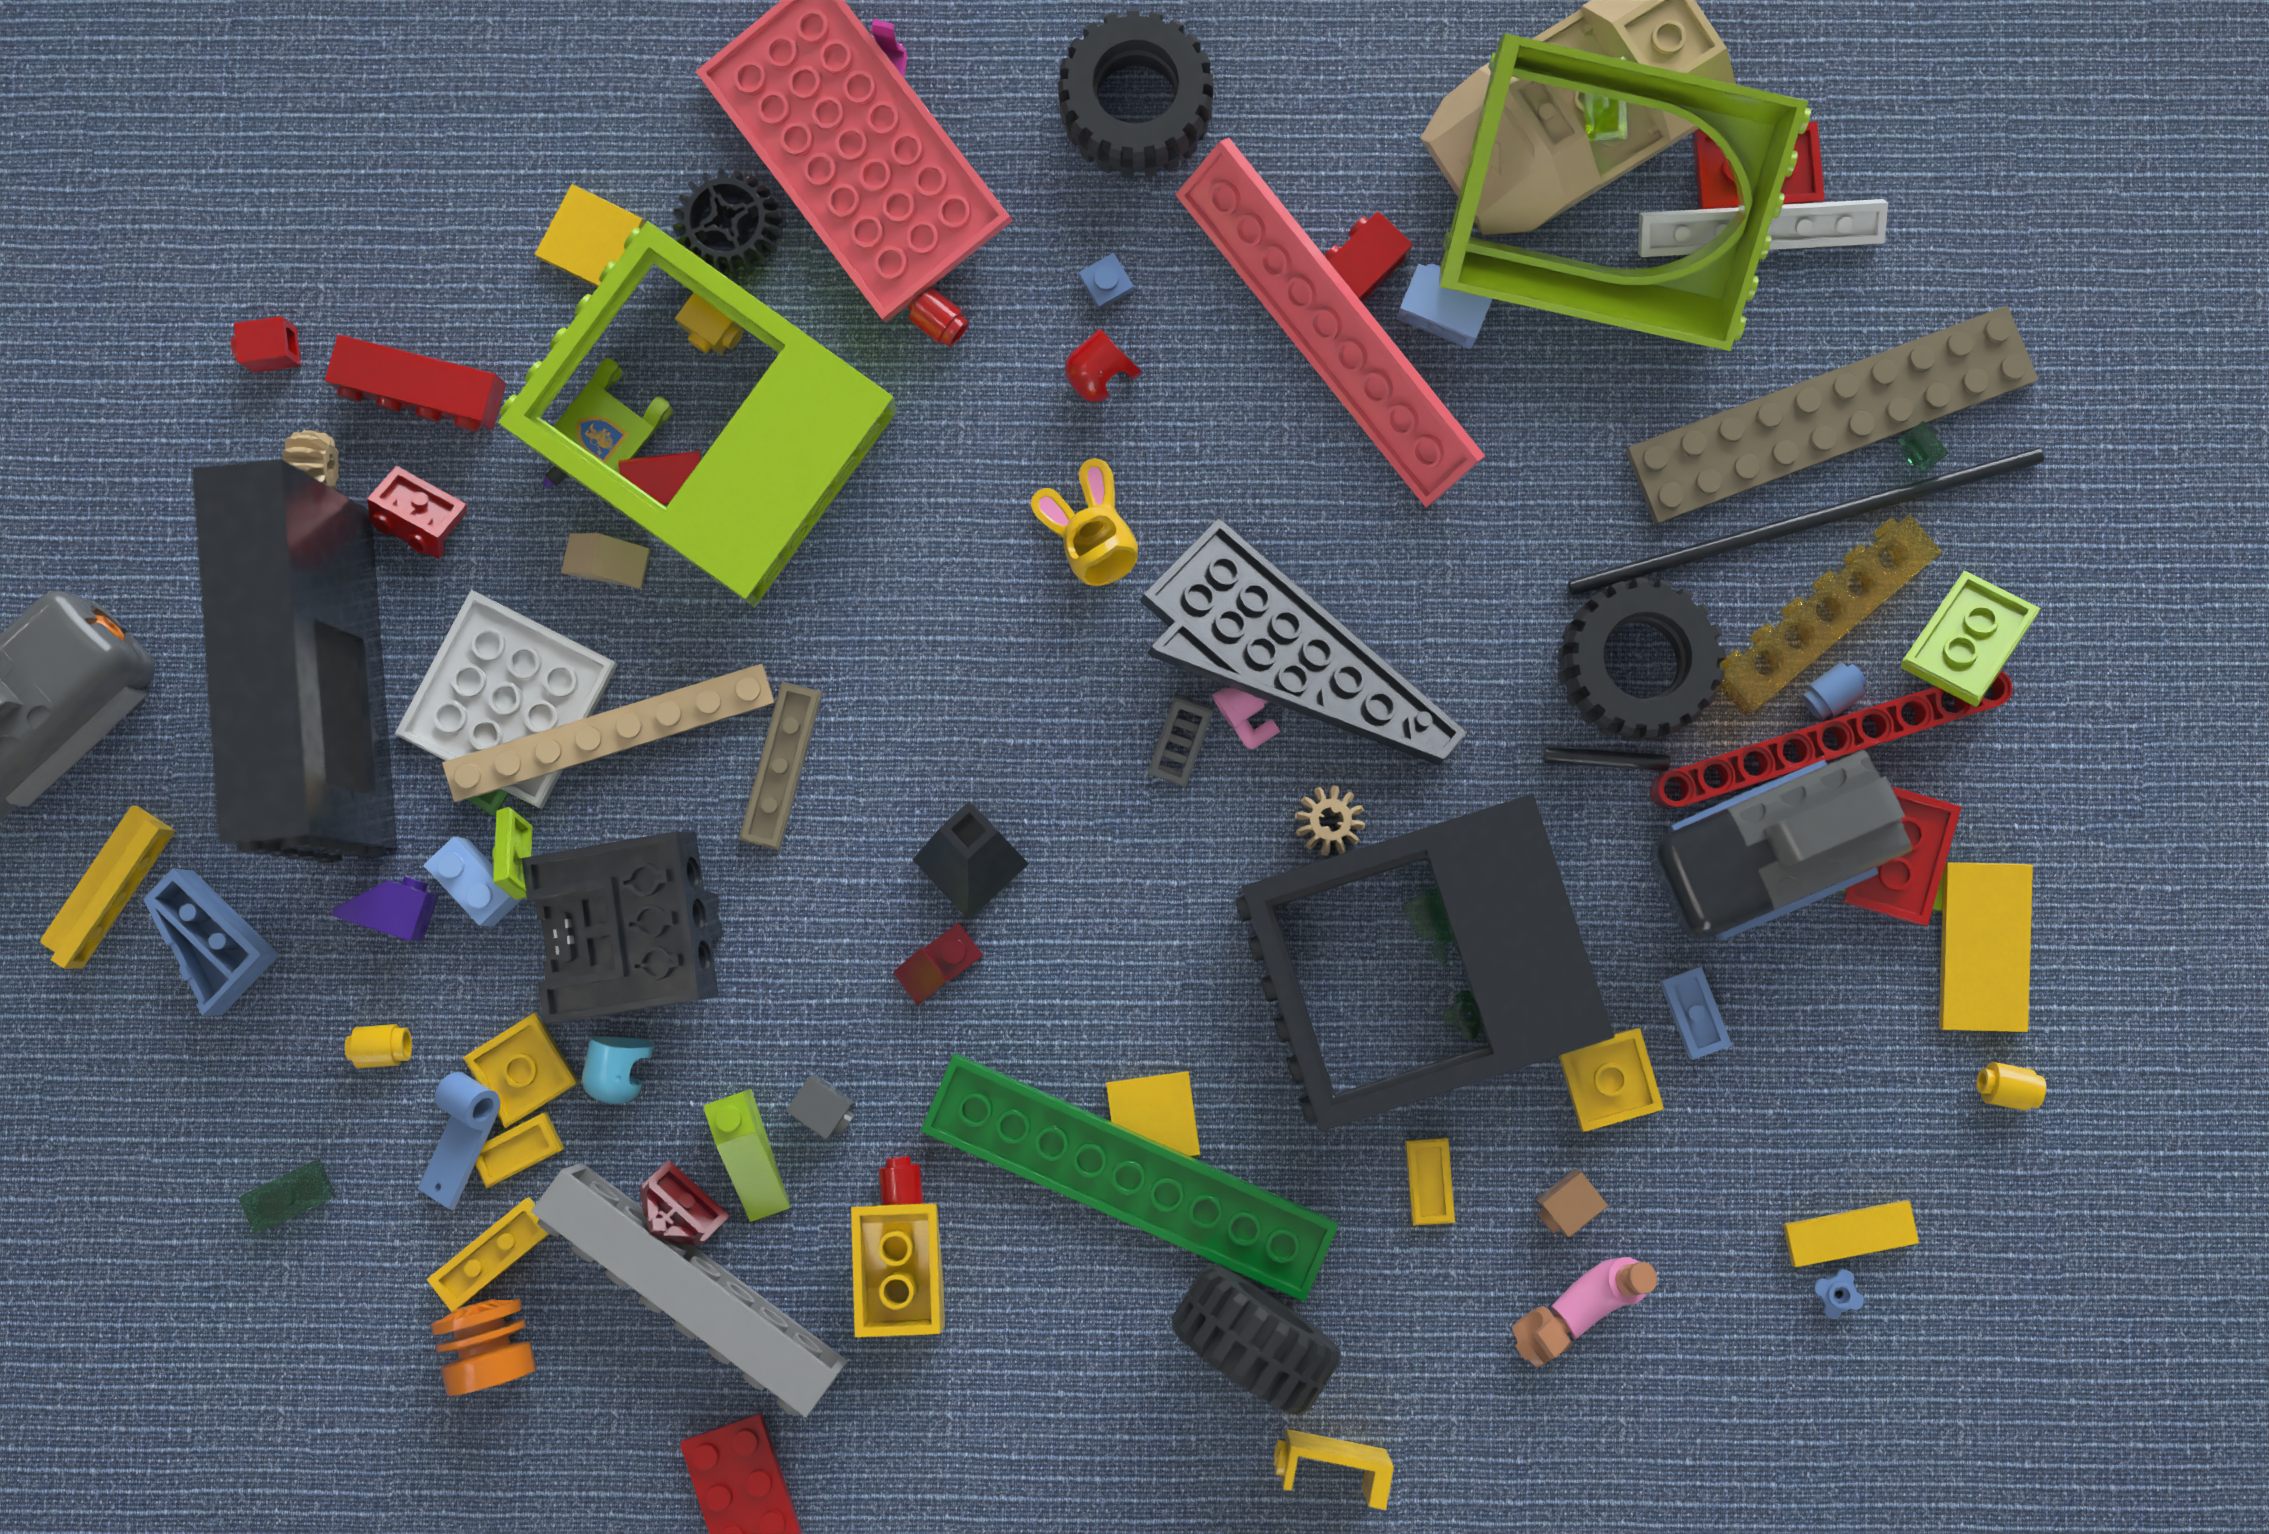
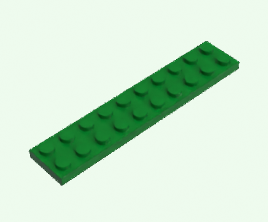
M954 1053L920 1132L1304 1302L1339 1226L1338 1221L957 1053Z

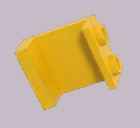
M1290 1429L1286 1430L1284 1441L1277 1440L1273 1465L1276 1466L1275 1474L1280 1475L1284 1490L1292 1491L1298 1456L1364 1469L1361 1488L1368 1506L1386 1510L1394 1469L1386 1449Z

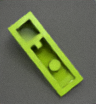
M752 1089L703 1105L716 1147L750 1222L791 1208Z

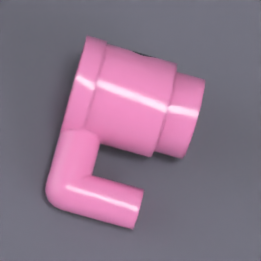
M1229 686L1212 695L1220 712L1234 728L1248 749L1257 748L1280 732L1272 719H1269L1255 730L1247 720L1265 707L1264 704L1268 701Z

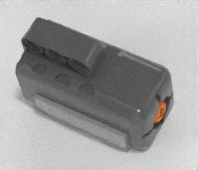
M60 590L50 591L35 601L0 634V821H3L19 805L30 806L148 695L144 688L155 675V663L152 657L127 633V630L113 615L99 603Z

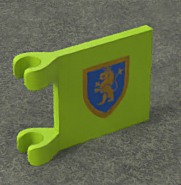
M605 358L598 366L590 382L553 427L619 473V460L633 459L653 433L673 414V409L668 401L658 396L651 402L642 418L607 392L621 378L623 371L614 360Z

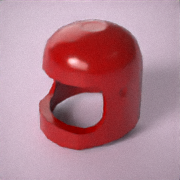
M1098 329L1068 356L1064 366L1065 376L1073 389L1085 400L1096 403L1110 397L1106 390V383L1117 372L1125 371L1132 381L1143 374L1101 329Z

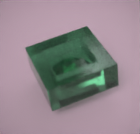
M1924 421L1898 439L1899 443L1903 446L1902 453L1912 465L1919 466L1922 471L1930 468L1949 454Z

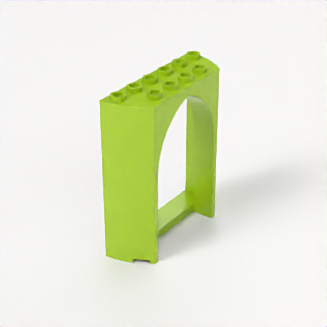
M1503 33L1498 40L1496 53H1492L1488 68L1491 73L1451 229L1450 232L1446 231L1443 242L1445 252L1440 265L1439 286L1731 351L1734 340L1739 341L1745 328L1746 317L1742 316L1746 300L1751 301L1757 290L1758 276L1754 274L1759 259L1764 260L1770 248L1771 235H1768L1767 232L1772 218H1778L1783 206L1784 193H1780L1784 178L1785 176L1790 177L1796 165L1797 151H1793L1797 136L1798 134H1804L1809 123L1811 109L1806 108L1808 101ZM1511 77L1651 107L1672 113L1689 121L1704 131L1723 153L1734 177L1738 195V212L1718 236L1701 249L1680 260L1651 268L1618 269L1470 237Z

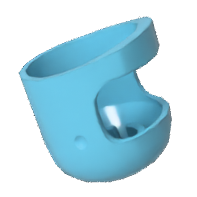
M591 1037L582 1075V1084L586 1093L592 1098L605 1103L622 1104L632 1101L639 1094L643 1084L640 1080L629 1076L632 1064L641 1058H652L654 1043L640 1038Z

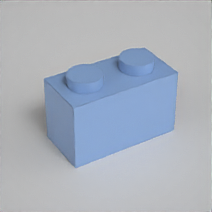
M1418 263L1396 319L1471 349L1478 336L1492 298L1442 288L1439 286L1440 266L1435 264L1424 266Z
M452 837L423 865L479 926H495L522 900H515L493 883L494 866L469 839Z

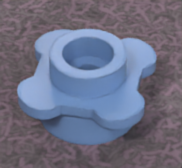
M1839 1270L1837 1275H1831L1824 1279L1820 1278L1814 1284L1815 1293L1818 1294L1820 1301L1825 1305L1823 1309L1824 1314L1831 1319H1838L1842 1312L1849 1309L1859 1310L1863 1306L1864 1298L1860 1293H1857L1853 1284L1854 1275L1848 1270ZM1836 1291H1842L1841 1298L1835 1296Z

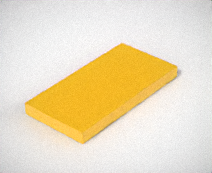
M1945 863L1942 900L1940 1029L2028 1032L2033 865L2012 863Z

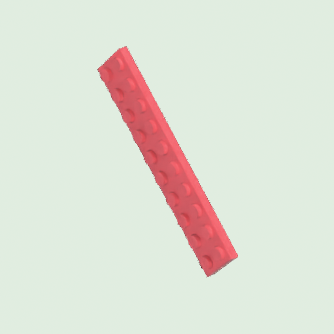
M1230 138L1220 141L1175 194L1176 197L1425 508L1430 506L1478 464L1485 455Z

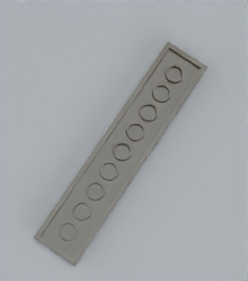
M2007 305L1632 445L1625 452L1654 524L1658 525L2029 386L2039 379Z

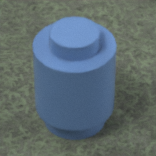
M1839 662L1807 686L1808 691L1802 694L1801 697L1807 708L1818 720L1823 721L1827 717L1833 719L1866 695L1863 686L1867 684V680L1854 664L1847 667L1844 663Z

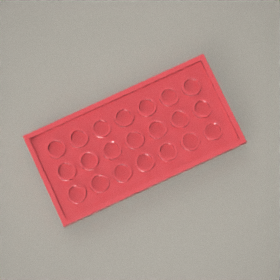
M781 0L695 71L877 314L886 323L907 307L915 297L927 291L1013 221L844 0Z

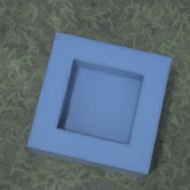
M1114 252L1079 272V278L1099 311L1134 291L1132 282Z

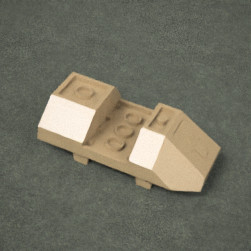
M1591 0L1582 5L1581 9L1532 38L1538 41L1736 84L1727 47L1695 0ZM1489 63L1479 68L1443 98L1420 137L1458 198L1491 73L1488 68ZM1511 77L1474 222L1478 225L1483 235L1532 232L1698 130L1699 127L1679 116L1659 109Z

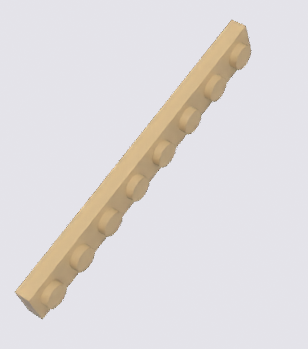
M759 664L442 762L454 802H460L773 705L775 700L764 666Z

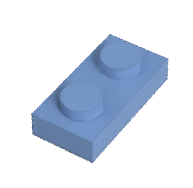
M1702 966L1659 981L1689 1059L1694 1060L1732 1046Z

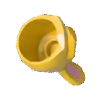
M1094 458L1085 461L1079 470V480L1089 508L1074 514L1060 494L1051 488L1038 490L1032 496L1031 508L1040 522L1063 538L1067 560L1078 579L1087 585L1102 586L1123 578L1133 569L1138 560V544L1128 525L1115 510L1114 478L1110 467L1106 461Z

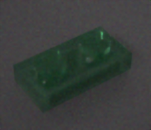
M319 1159L239 1196L238 1199L254 1235H258L336 1198V1195Z

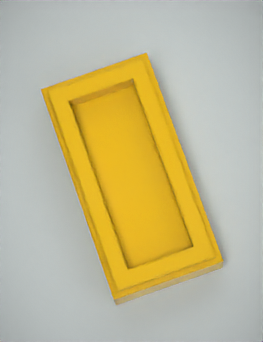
M544 1112L485 1142L475 1166L485 1187L490 1188L565 1148L548 1113Z
M1448 1138L1405 1140L1412 1225L1455 1223Z

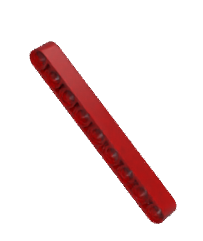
M2000 671L1991 685L1993 688L1992 699L1988 700L1983 697L1977 707L1937 686L1671 770L1654 779L1650 787V796L1654 804L1659 808L1671 810L1805 768L1824 759L1827 761L2000 706L2011 697L2013 690L2012 682L2007 674ZM1943 693L1949 694L1954 700V709L1951 713L1947 712L1941 705ZM1904 705L1911 707L1915 713L1913 725L1907 724L1902 718L1901 710ZM1865 717L1870 718L1876 725V734L1873 738L1868 737L1862 730V721ZM1825 730L1832 731L1837 737L1838 743L1834 751L1829 750L1823 744L1822 736ZM1786 742L1792 743L1798 750V759L1795 763L1787 761L1783 755V746ZM1747 754L1753 755L1759 762L1760 768L1756 776L1748 774L1743 767V760ZM1707 767L1716 769L1720 775V784L1716 789L1709 787L1704 781L1703 774ZM1668 779L1675 780L1681 787V796L1677 801L1670 800L1664 793V785Z

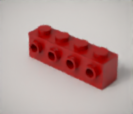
M340 334L337 335L324 380L337 389L336 395L343 399L361 403L363 397L376 400V406L400 413L401 407L416 410L415 416L432 422H439L440 417L455 420L454 426L472 432H478L479 427L494 430L506 383L491 372Z

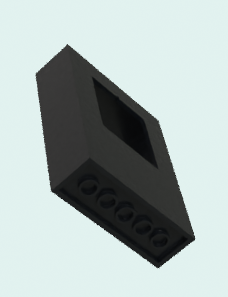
M283 459L192 468L219 844L236 846V853L253 852L254 855L302 859V861H317V863L343 861L342 854H344V857L358 856V859L384 857L383 850L397 848L373 524L369 519V511L364 506Z

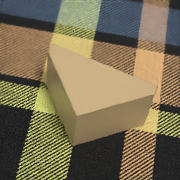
M570 533L561 573L642 589L651 550L600 533Z

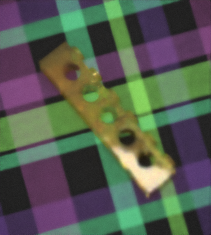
M1910 514L1897 522L1893 517L1885 521L1872 533L1877 538L1866 548L1862 543L1853 548L1842 558V561L1846 564L1836 574L1829 569L1810 585L1815 591L1809 597L1803 600L1800 596H1797L1779 611L1784 616L1783 619L1773 627L1769 622L1765 623L1749 637L1753 643L1742 653L1737 648L1726 656L1724 661L1720 662V668L1725 671L1723 682L1719 687L1744 715L1757 710L1942 553L1941 549ZM1880 551H1885L1891 555L1893 559L1892 569H1887L1880 564L1878 558ZM1849 577H1855L1860 581L1862 585L1860 596L1853 594L1848 589L1847 580ZM1818 603H1824L1830 608L1832 614L1830 622H1825L1818 617L1816 613ZM1787 629H1793L1799 634L1801 644L1798 649L1792 648L1787 644L1785 640ZM1756 655H1762L1768 660L1770 670L1767 675H1762L1756 671L1753 664Z

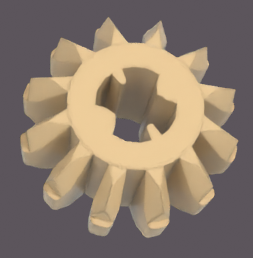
M308 430L293 432L291 437H287L285 450L282 451L283 460L334 490L337 489L336 481L340 479L338 474L340 466L338 463L339 451L335 448L333 438L326 433Z
M1338 786L1331 787L1329 799H1326L1321 787L1315 788L1314 796L1318 804L1305 796L1302 798L1301 804L1311 812H1296L1294 816L1298 821L1308 822L1307 826L1296 830L1297 836H1304L1311 832L1313 837L1305 846L1311 850L1318 840L1322 841L1320 850L1322 856L1329 854L1331 842L1334 843L1339 855L1345 853L1346 850L1342 837L1350 844L1356 845L1359 839L1349 830H1363L1365 828L1364 822L1352 820V816L1364 811L1362 805L1355 806L1349 810L1347 804L1353 799L1354 794L1348 792L1341 801L1337 800ZM1328 810L1331 816L1338 814L1340 822L1335 825L1338 828L1337 831L1331 832L1328 826H1320L1319 820L1324 817L1321 813L1322 811Z

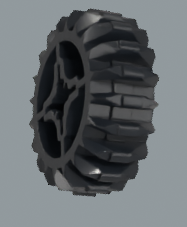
M719 168L717 179L712 180L708 173L703 172L702 179L705 183L698 186L697 183L690 181L689 187L693 192L692 195L679 194V200L685 207L673 209V215L680 221L673 225L674 233L681 236L677 242L723 275L725 270L728 269L731 278L737 279L739 268L744 267L747 274L752 275L754 269L751 263L757 260L760 265L766 266L767 260L763 255L764 251L776 253L777 247L771 240L782 238L783 233L781 229L776 227L783 222L781 213L775 211L779 207V203L776 197H769L771 191L767 184L758 185V180L753 174L743 179L741 170L735 168L731 177L728 178L725 170ZM739 197L751 203L745 205L742 202L737 205H731L726 203L723 198ZM711 204L712 210L709 217L701 221V226L698 227L701 215ZM722 211L726 213L728 219L731 218L733 225L731 228L734 232V237L731 236L728 229H724L725 219ZM759 220L754 235L745 244V233L748 229L755 226V221ZM711 242L714 245L725 242L730 244L733 250L717 251L706 247L705 244Z

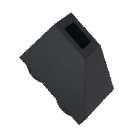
M971 801L951 817L913 858V861L968 920L1029 865Z

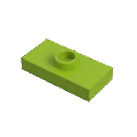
M507 807L496 811L495 846L492 849L494 860L493 883L515 900L526 898L522 858L531 856L532 825L513 809Z

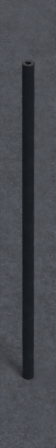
M2037 447L1568 580L1569 591L1574 596L1621 581H1627L2041 464L2044 462V455L2041 448Z

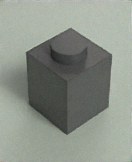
M814 1074L805 1081L786 1109V1112L827 1140L833 1137L835 1132L840 1136L844 1134L856 1116L850 1112L856 1102Z

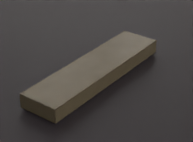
M781 682L739 840L781 851L823 692Z

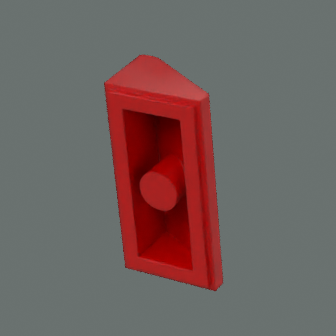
M700 451L619 460V474L664 505L671 502L702 459Z

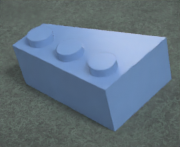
M172 868L143 899L166 946L171 947L181 966L179 971L184 981L189 982L199 1002L196 1005L202 1016L223 1015L280 955L193 870Z

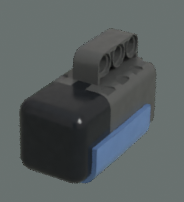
M1861 750L1828 765L1824 759L1671 825L1668 828L1669 833L1658 840L1652 847L1649 859L1682 932L1693 939L1700 940L1716 936L1719 940H1724L1879 874L1876 869L1877 866L1910 853L1912 846L1901 822V818L1905 817L1887 777L1880 778L1869 755L1864 750Z

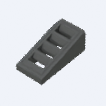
M1175 694L1153 755L1148 775L1186 788L1213 714V706L1180 694ZM1180 709L1202 717L1200 723L1198 724L1177 716L1178 710ZM1173 725L1196 733L1194 740L1171 732ZM1167 741L1189 748V755L1165 748ZM1165 757L1185 764L1183 772L1160 764L1161 758Z

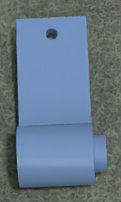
M453 1072L441 1080L436 1089L435 1103L438 1108L450 1114L451 1117L418 1187V1190L451 1210L455 1209L500 1109V1097L496 1092L462 1072Z

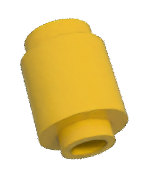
M397 1024L355 1027L351 1036H347L345 1040L346 1058L348 1061H352L357 1069L398 1066L401 1061H408L412 1054L411 1033L407 1027L400 1028Z
M1990 1062L1986 1068L1980 1070L1977 1076L1976 1088L1978 1093H1981L1982 1100L1985 1103L2027 1111L2030 1108L2038 1109L2045 1099L2046 1081L2043 1076L2037 1075L2034 1070Z

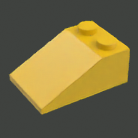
M937 1203L851 1207L855 1337L941 1334L945 1327Z

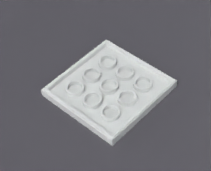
M471 590L394 735L448 761L581 720L592 715L618 663ZM563 770L505 787L502 790L543 809Z

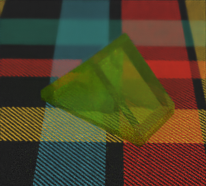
M1624 56V57H1614V58H1619V59L1627 60V56ZM1584 93L1585 132L1589 141L1627 139V102Z

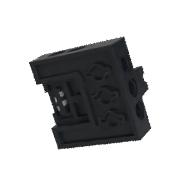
M674 831L522 858L527 899H535L537 920H541L545 945L546 961H543L545 981L538 982L543 1024L567 1022L719 997L711 939L723 935L722 922L719 921L717 916L719 900L718 894L704 890L696 832Z

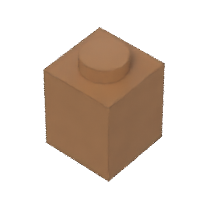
M1573 1169L1536 1199L1542 1207L1538 1216L1553 1234L1560 1230L1567 1237L1572 1236L1608 1207V1204L1584 1174L1576 1169Z

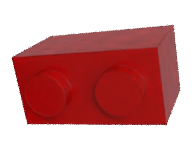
M1379 211L1369 220L1365 216L1359 219L1348 232L1351 238L1341 248L1334 245L1324 255L1362 303L1409 257L1413 243Z

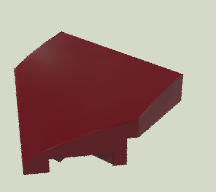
M669 1160L643 1183L639 1189L649 1232L651 1235L663 1239L702 1246L730 1217L728 1213Z

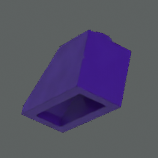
M404 876L402 882L386 881L335 907L332 916L408 941L423 942L439 894L427 891V882Z

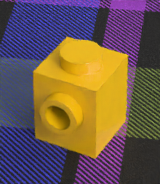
M695 293L691 295L675 317L680 327L690 334L687 340L705 354L710 349L720 355L726 347L730 350L739 343L744 333L740 325Z

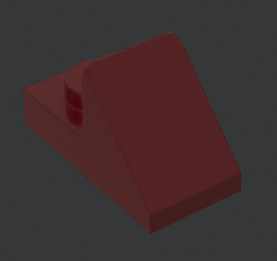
M958 922L929 945L921 947L893 973L916 1005H919L984 955Z

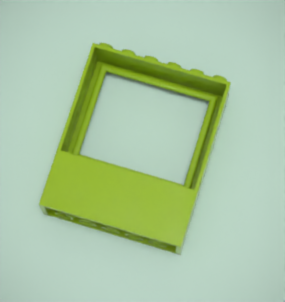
M647 221L641 229L637 227L629 234L624 243L626 250L618 261H611L604 268L599 277L601 284L592 296L587 294L580 300L574 312L576 315L575 319L567 329L563 327L555 334L550 343L552 350L544 361H537L529 369L525 376L527 383L518 396L513 394L503 404L500 410L502 417L498 423L519 441L755 608L896 415L897 409L894 397ZM653 264L779 353L667 507L540 418Z

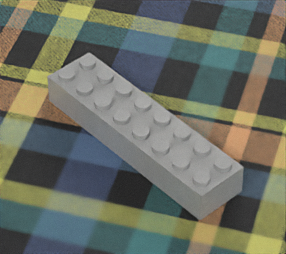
M584 1163L562 1169L531 1210V1213L540 1218L537 1223L544 1231L555 1237H558L560 1234L573 1243L571 1249L575 1254L588 1262L596 1260L608 1269L605 1274L611 1281L623 1288H626L628 1285L641 1294L639 1300L647 1308L656 1313L664 1311L676 1320L673 1325L679 1332L691 1339H694L696 1336L710 1346L708 1352L715 1359L726 1365L730 1362L744 1371L742 1377L746 1382L758 1390L767 1388L779 1397L776 1400L777 1404L793 1416H797L800 1413L806 1418L848 1362V1360L694 1245L651 1235L643 1208Z

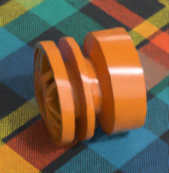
M491 1299L456 1309L443 1319L430 1324L432 1335L453 1331L454 1338L435 1345L436 1352L457 1351L459 1357L440 1368L447 1396L461 1395L492 1387L525 1376L537 1369L531 1342L510 1343L508 1336L526 1326L525 1319L505 1322L504 1316L522 1309L520 1299Z

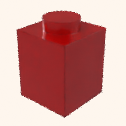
M279 316L233 323L235 337L231 338L232 354L239 364L251 372L257 373L301 366L297 327L284 317Z

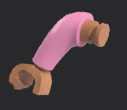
M1630 1257L1604 1260L1586 1272L1551 1306L1553 1314L1549 1309L1541 1306L1524 1315L1512 1326L1517 1340L1516 1349L1524 1360H1530L1536 1368L1544 1365L1552 1358H1556L1560 1353L1565 1352L1572 1346V1341L1567 1334L1576 1340L1610 1312L1625 1305L1636 1304L1647 1293L1653 1291L1657 1284V1274L1654 1268L1646 1262H1638Z

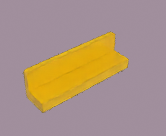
M133 805L129 808L42 936L41 944L55 952L50 960L63 969H83L176 832L174 829L139 806Z

